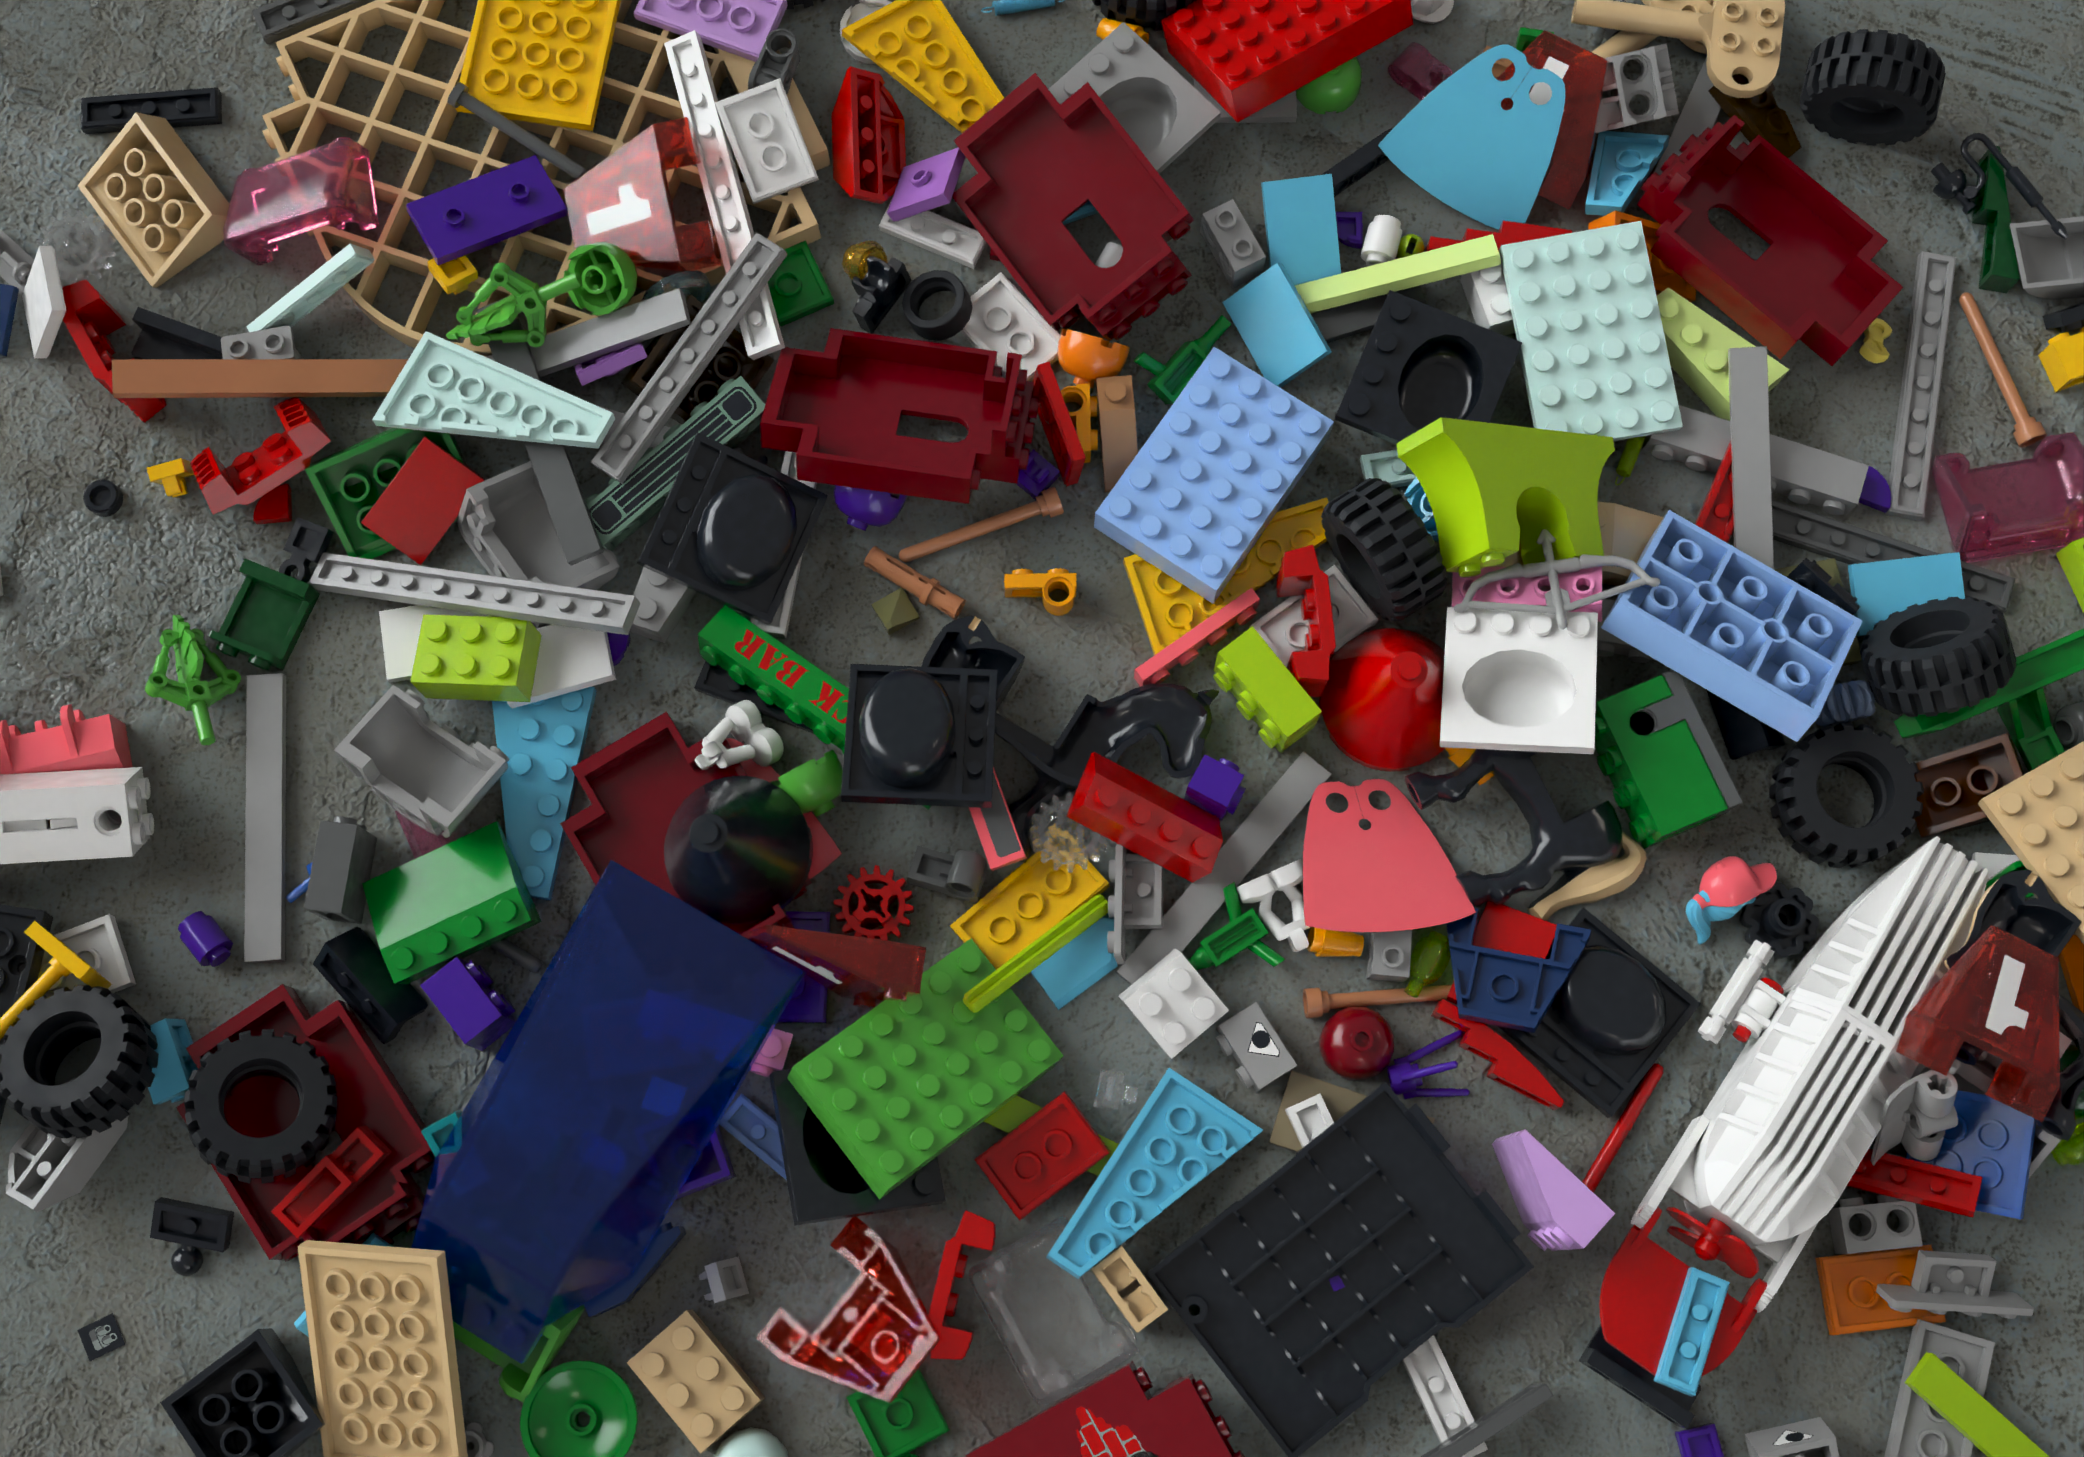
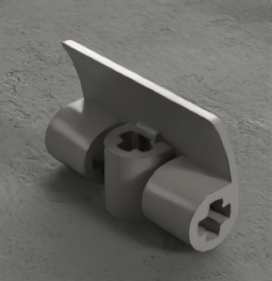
M1939 1069L1927 1071L1902 1084L1888 1097L1880 1121L1881 1129L1876 1136L1870 1160L1873 1166L1888 1150L1902 1143L1907 1153L1917 1160L1929 1161L1937 1157L1942 1146L1945 1130L1956 1127L1958 1124L1957 1112L1954 1107L1958 1083L1952 1074Z

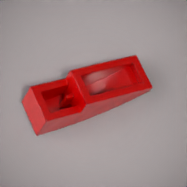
M367 1125L357 1127L331 1155H326L271 1212L297 1239L302 1237L362 1183L392 1151Z

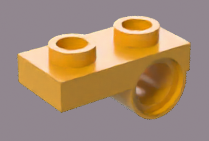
M1090 384L1067 386L1061 390L1065 404L1076 402L1081 406L1078 411L1069 412L1086 456L1084 463H1090L1091 451H1098V430L1091 429L1090 417H1097V396H1090Z
M1062 568L1050 569L1047 573H1033L1030 569L1013 570L1012 574H1004L1005 598L1042 597L1043 606L1047 612L1055 616L1065 615L1074 606L1077 589L1076 573H1069V570ZM1055 589H1061L1068 594V597L1062 602H1055L1049 597V594Z

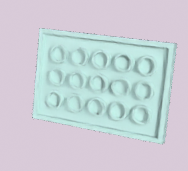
M1636 221L1501 245L1499 252L1516 339L1522 342L1519 354L1534 428L1613 437V441L1680 430L1683 424L1642 222Z

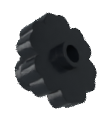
M1776 882L1772 889L1758 895L1753 903L1742 907L1743 912L1740 915L1739 921L1744 927L1749 928L1745 934L1746 942L1750 945L1755 940L1760 941L1762 944L1766 942L1771 946L1770 949L1774 951L1773 955L1777 959L1801 953L1804 943L1815 939L1816 929L1819 925L1818 918L1810 913L1813 908L1812 899L1805 896V893L1800 888H1792L1787 891L1784 884Z

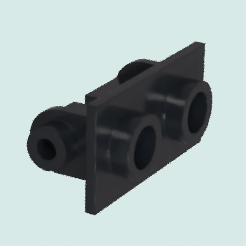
M1805 558L1787 576V578L1852 615L1860 608L1856 603L1857 598L1849 594L1840 584L1837 583L1832 587L1828 583L1832 577L1817 565L1815 560L1811 562Z

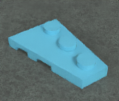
M1615 131L1599 132L1586 199L1585 214L1605 216L1615 210L1624 213L1668 147L1669 135Z

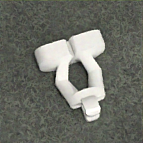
M743 700L730 706L726 711L725 718L704 737L702 742L703 748L701 749L702 754L695 758V762L702 770H706L714 764H717L719 768H726L748 759H752L760 766L767 767L782 757L784 746L779 734L772 728L764 726L756 705L749 700ZM729 733L739 742H745L743 746L726 749L722 743Z
M1301 859L1236 887L1242 903L1253 904L1260 901L1258 917L1278 941L1287 938L1293 952H1299L1309 946L1308 939L1304 933V930L1310 927L1305 926L1303 894L1295 887L1303 881V862ZM1277 890L1283 891L1291 901L1293 922L1287 925L1271 911L1272 896Z

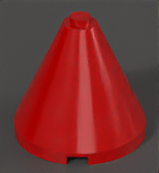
M1395 628L1372 630L1356 636L1343 645L1329 662V680L1327 685H1325V689H1323V693H1321V697H1319V708L1322 711L1320 715L1323 717L1330 733L1329 737L1333 743L1353 761L1380 771H1405L1436 758L1445 748L1440 747L1445 651L1436 643L1418 633Z

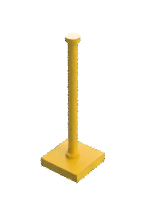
M34 921L24 933L53 956L48 962L51 966L0 1018V1040L4 1037L9 1026L14 1027L20 1020L17 1016L24 1009L29 1011L35 1005L34 1001L44 996L63 975L68 977L70 973H73L92 988L100 986L108 989L112 984L61 940Z

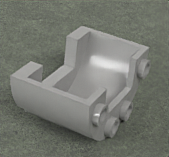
M392 685L334 751L356 777L360 778L361 775L363 776L366 783L372 787L371 791L386 804L422 829L436 836H439L444 831L442 835L448 838L506 772L509 758L495 746L487 748L478 741L475 744L466 745L460 741V736L451 727L445 724L439 727L429 720L423 708L425 703L416 693L409 689L403 692Z

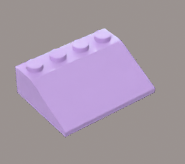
M1526 1129L1499 1137L1492 1143L1522 1222L1530 1230L1527 1236L1542 1250L1545 1251L1547 1248L1551 1251L1584 1249L1614 1216V1211Z

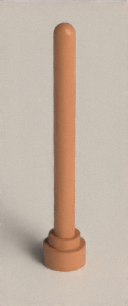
M1968 292L1961 294L1959 303L2016 422L2013 435L2020 448L2026 447L2044 439L2047 436L2041 422L2036 421L2035 417L2029 416L1973 295Z
M1055 487L1041 491L1042 495L1035 497L1036 501L904 548L899 552V559L905 563L1040 514L1042 517L1049 515L1050 518L1064 513Z
M1452 984L1328 994L1327 991H1321L1319 987L1303 989L1304 1013L1306 1018L1322 1017L1323 1013H1329L1330 1009L1347 1008L1350 1006L1362 1007L1447 1000Z

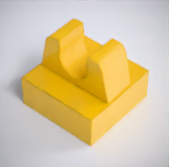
M466 255L439 266L434 258L427 261L429 271L447 295L452 292L454 295L468 289L469 283L478 279V272Z
M180 458L147 467L150 482L163 484L167 496H173V498L188 494L185 477L194 475L190 465L191 461Z

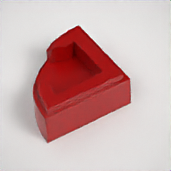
M288 484L280 485L263 495L255 507L253 521L257 525L291 522V487Z

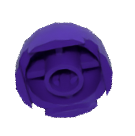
M835 485L834 498L838 509L849 516L846 523L866 531L868 525L882 527L890 524L899 515L908 496L900 494L897 497L892 495V493Z

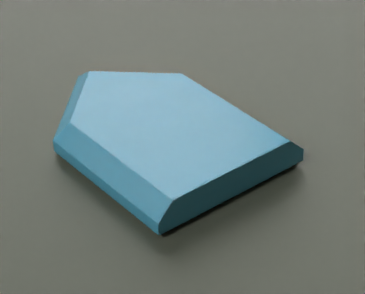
M1108 913L1030 972L1058 1010L1118 967L1114 953H1108L1107 948L1108 931H1114V917L1109 918Z

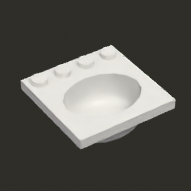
M1447 607L1440 747L1594 754L1598 613L1565 612L1567 628L1560 629L1556 615L1550 613L1468 608L1464 612L1457 613L1454 607Z

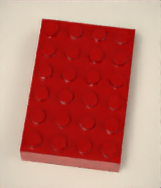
M1197 0L1162 19L1161 22L1168 52L1238 123L1412 26L1413 16L1411 0Z

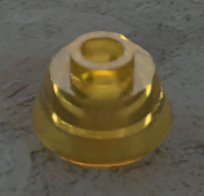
M869 240L855 243L848 247L844 253L842 265L845 273L851 280L855 276L859 277L860 280L866 276L868 272L867 259L869 256L877 257L888 263L886 252L881 244Z

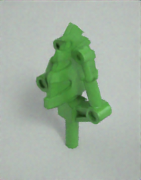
M497 263L494 265L490 277L476 291L475 298L470 304L459 308L456 318L463 324L457 325L449 331L446 337L450 340L458 339L459 337H470L471 343L475 346H481L483 343L502 340L503 343L528 342L532 347H540L543 345L547 335L545 328L547 301L582 286V280L579 274L574 272L550 284L539 287L537 283L511 270L507 264ZM498 286H502L511 293V295L488 306L480 313L472 316L473 310L479 303L485 302ZM522 311L527 317L528 330H503L502 333L485 334L489 330L511 324Z
M173 615V630L166 629L161 634L159 641L162 649L160 654L156 656L153 672L148 678L145 692L151 697H160L185 708V711H193L200 743L202 745H211L216 739L208 707L227 694H233L241 681V676L237 671L227 669L215 652L211 653L205 645L206 641L201 630L195 628L190 630L189 623L184 622V618L181 615ZM171 646H174L178 681L166 677L170 660L168 652ZM204 660L218 678L209 682L207 680L200 681Z

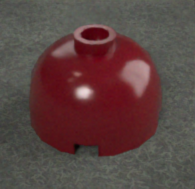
M1350 1006L1337 1011L1325 1023L1319 1037L1320 1053L1325 1065L1336 1075L1348 1081H1365L1378 1076L1389 1065L1394 1053V1034L1389 1023L1378 1012L1367 1007Z

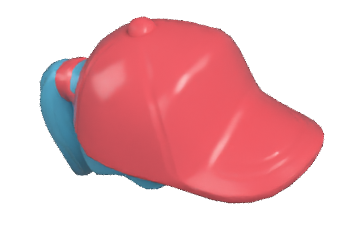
M1728 856L1715 862L1705 871L1700 882L1699 894H1696L1686 905L1687 919L1696 932L1699 944L1705 943L1710 937L1711 922L1733 917L1743 906L1753 903L1758 895L1773 888L1777 880V873L1771 863L1749 866L1739 857Z

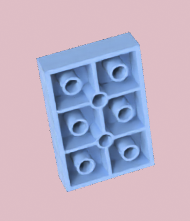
M1213 347L1095 512L1094 528L1214 604L1274 515L1328 440L1334 421L1221 350Z
M1669 510L1650 537L1636 563L1650 577L1660 579V585L1656 587L1643 585L1620 593L1601 628L1798 742L1819 717L1862 620ZM1631 572L1625 584L1640 579V577Z

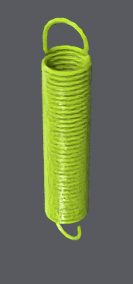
M1646 436L1627 440L1616 468V472L1624 478L1617 484V477L1616 485L1623 483L1625 477L1631 476Z

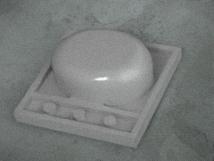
M1124 22L1049 88V91L1059 104H1062L1088 82L1159 174L1216 123L1221 115V112Z

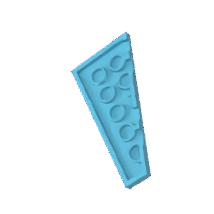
M595 687L584 688L513 709L508 705L507 701H492L497 748L509 758L507 762L508 769L500 777L507 843L530 896L533 898L551 900L566 834L560 823L567 820L570 816L577 784V777L571 767L582 761L597 692Z
M1168 1068L1046 1258L1079 1279L1261 1134L1263 1129L1171 1068Z

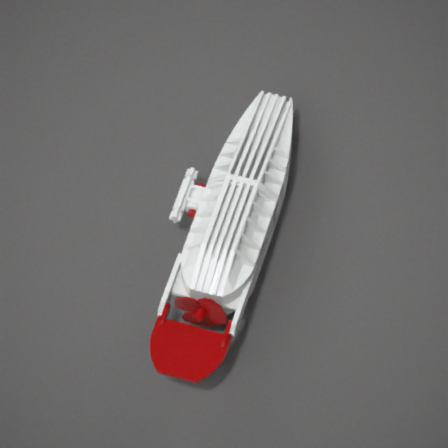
M1938 836L1906 855L1853 901L1812 946L1782 987L1769 978L1758 980L1763 972L1761 966L1766 967L1774 951L1770 949L1771 946L1766 942L1762 944L1760 941L1755 940L1746 953L1749 958H1743L1709 1012L1712 1015L1711 1018L1709 1016L1706 1017L1698 1032L1702 1034L1701 1037L1703 1039L1711 1040L1718 1044L1726 1031L1724 1025L1728 1026L1731 1023L1736 1029L1733 1036L1741 1042H1747L1703 1115L1691 1121L1635 1211L1631 1220L1633 1226L1608 1265L1600 1293V1321L1605 1341L1655 1376L1688 1268H1690L1648 1238L1649 1233L1662 1213V1209L1658 1205L1668 1189L1684 1200L1687 1213L1673 1207H1668L1666 1209L1667 1213L1693 1233L1675 1226H1669L1667 1231L1684 1244L1694 1248L1699 1258L1705 1261L1717 1259L1725 1262L1734 1272L1745 1278H1753L1759 1271L1758 1259L1751 1250L1752 1248L1773 1261L1764 1279L1758 1278L1751 1285L1741 1303L1728 1293L1726 1294L1702 1372V1376L1717 1368L1730 1356L1756 1313L1763 1311L1771 1302V1299L1777 1293L1816 1225L1836 1204L1880 1131V1121L1886 1100L1902 1084L1910 1080L1944 1016L1959 977L1945 968L1944 961L1964 946L1970 932L1974 912L1985 892L1989 872L1988 869L1984 868L1975 873L1978 863L1974 860L1968 861L1965 858V854L1960 851L1957 852L1950 844L1940 843L1941 838Z

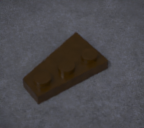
M1735 74L1732 76L1738 84L1746 85L1749 83V80L1744 75ZM1773 82L1763 93L1752 98H1735L1724 94L1715 86L1708 90L1729 118L1736 115L1745 123L1740 131L1750 143L1760 135L1787 158L1802 148L1786 111L1780 109L1772 94L1776 90Z

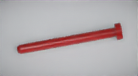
M1654 1063L1644 1075L1583 1179L1582 1183L1593 1193L1664 1074V1068L1661 1065Z

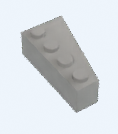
M643 567L633 594L641 604L630 632L665 643L690 606L689 602L696 591Z

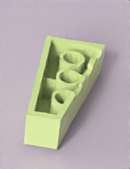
M1668 287L1657 295V301L1670 365L1717 417L1730 421L1728 349L1756 346ZM1767 354L1769 392L1778 385L1790 369Z

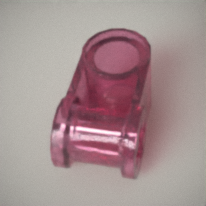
M1411 42L1388 67L1391 78L1421 101L1429 92L1453 74L1449 67L1441 63L1424 46L1416 42Z

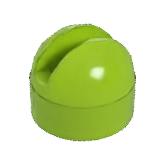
M1411 233L1403 236L1400 240L1397 258L1411 256V254L1406 253L1410 242L1416 244L1412 255L1424 252L1425 245L1422 238Z

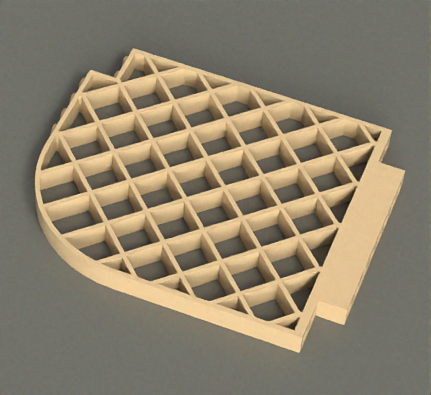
M375 0L276 42L281 56L276 57V60L285 77L291 76L294 84L288 87L295 102L262 115L268 128L262 132L271 150L277 148L280 155L279 158L275 159L278 169L284 179L290 178L293 186L288 188V192L297 208L302 206L305 215L300 217L302 224L309 236L315 235L326 261L335 256L331 248L332 246L345 248L348 244H353L368 249L375 260L366 267L357 289L355 290L348 282L343 286L345 291L371 321L389 335L410 347L416 348L424 334L443 288L429 271L428 259L397 249L411 218L407 212L406 204L424 197L421 194L436 160L473 171L470 180L508 166L509 164L500 162V159L510 136L493 126L481 155L444 143L458 113L456 108L448 104L447 101L451 91L460 81L471 32L436 21L445 0ZM621 0L611 49L614 42L652 54L639 87L604 77L601 96L630 105L616 140L587 130L511 120L525 130L552 138L549 145L566 155L569 145H573L608 157L593 192L555 180L559 168L544 158L541 165L563 202L586 209L571 245L569 246L533 234V229L503 240L502 242H505L506 245L498 263L507 264L515 272L525 249L563 262L556 280L563 278L564 271L568 270L571 261L568 260L569 255L579 246L591 244L594 235L590 236L586 214L621 203L610 197L625 163L664 176L650 209L652 217L630 223V225L642 228L630 258L635 264L638 275L637 287L646 291L633 296L622 308L678 288L684 292L686 298L689 295L720 283L726 275L722 258L711 262L714 253L721 255L712 220H710L707 230H703L666 217L680 182L703 189L698 168L688 164L693 154V149L687 127L685 126L672 158L633 146L647 111L684 124L686 123L680 101L655 93L669 62L664 43L678 38L680 35L664 29L661 35H657L623 24L632 0ZM383 25H389L408 32L393 65L359 54L369 31ZM428 39L463 50L448 84L413 72ZM715 47L713 48L716 54L705 51L716 94H718L726 77L729 78L736 94L749 90L748 80L752 67L755 64L754 61ZM307 57L330 64L314 99L310 98L295 62ZM350 71L385 83L370 117L335 106ZM792 78L787 97L814 168L817 171L831 165L828 149ZM405 90L440 101L425 136L390 125ZM327 123L361 134L346 170L311 159ZM301 126L289 151L282 134ZM382 141L417 153L401 189L366 177ZM735 160L746 204L778 214L767 238L768 240L783 249H787L805 240L809 244L821 239L817 220L800 187L785 192V196L779 194L753 204L737 160ZM303 174L338 186L321 223L300 178ZM358 193L394 205L378 242L342 230ZM796 218L799 224L789 228L792 219ZM658 234L699 248L688 273L670 280L643 271ZM390 265L426 276V280L405 327L384 316L372 306ZM478 277L477 280L468 284V289L466 290L476 293L487 279ZM498 286L485 302L480 303L478 309L508 297L511 293L502 286ZM566 292L547 301L545 325L547 335L599 316L590 315L564 306L569 296ZM557 322L567 324V326L554 331ZM470 337L465 338L463 343L452 342L484 357L492 355L489 344L483 343L481 346H475L471 343Z

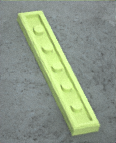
M1492 234L1295 285L1311 314L1385 295L1390 290L1396 292L1498 266L1501 264V260Z

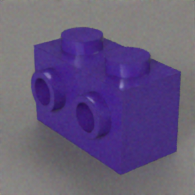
M1204 755L1187 786L1184 800L1218 817L1222 821L1227 812L1232 815L1235 813L1246 790V788L1241 786L1244 775L1238 772L1240 768L1233 762L1224 758H1220L1217 761Z

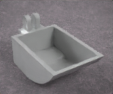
M2084 216L2056 219L2065 226L2068 234L2067 239L2056 235L2047 220L2011 223L2010 228L2023 289L2028 294L2048 299L2084 297Z

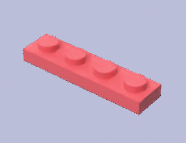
M1250 588L1137 667L1134 672V679L1140 687L1150 683H1162L1170 676L1168 670L1178 663L1182 667L1189 664L1199 655L1198 649L1207 643L1211 646L1216 645L1228 635L1226 631L1228 628L1236 623L1242 626L1254 618L1257 614L1255 610L1258 607L1260 598Z

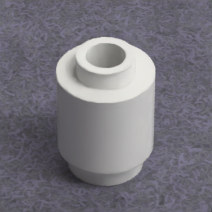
M1377 215L1374 217L1373 222L1369 223L1361 251V258L1366 262L1367 266L1396 259L1402 236L1401 222L1397 218L1389 215Z

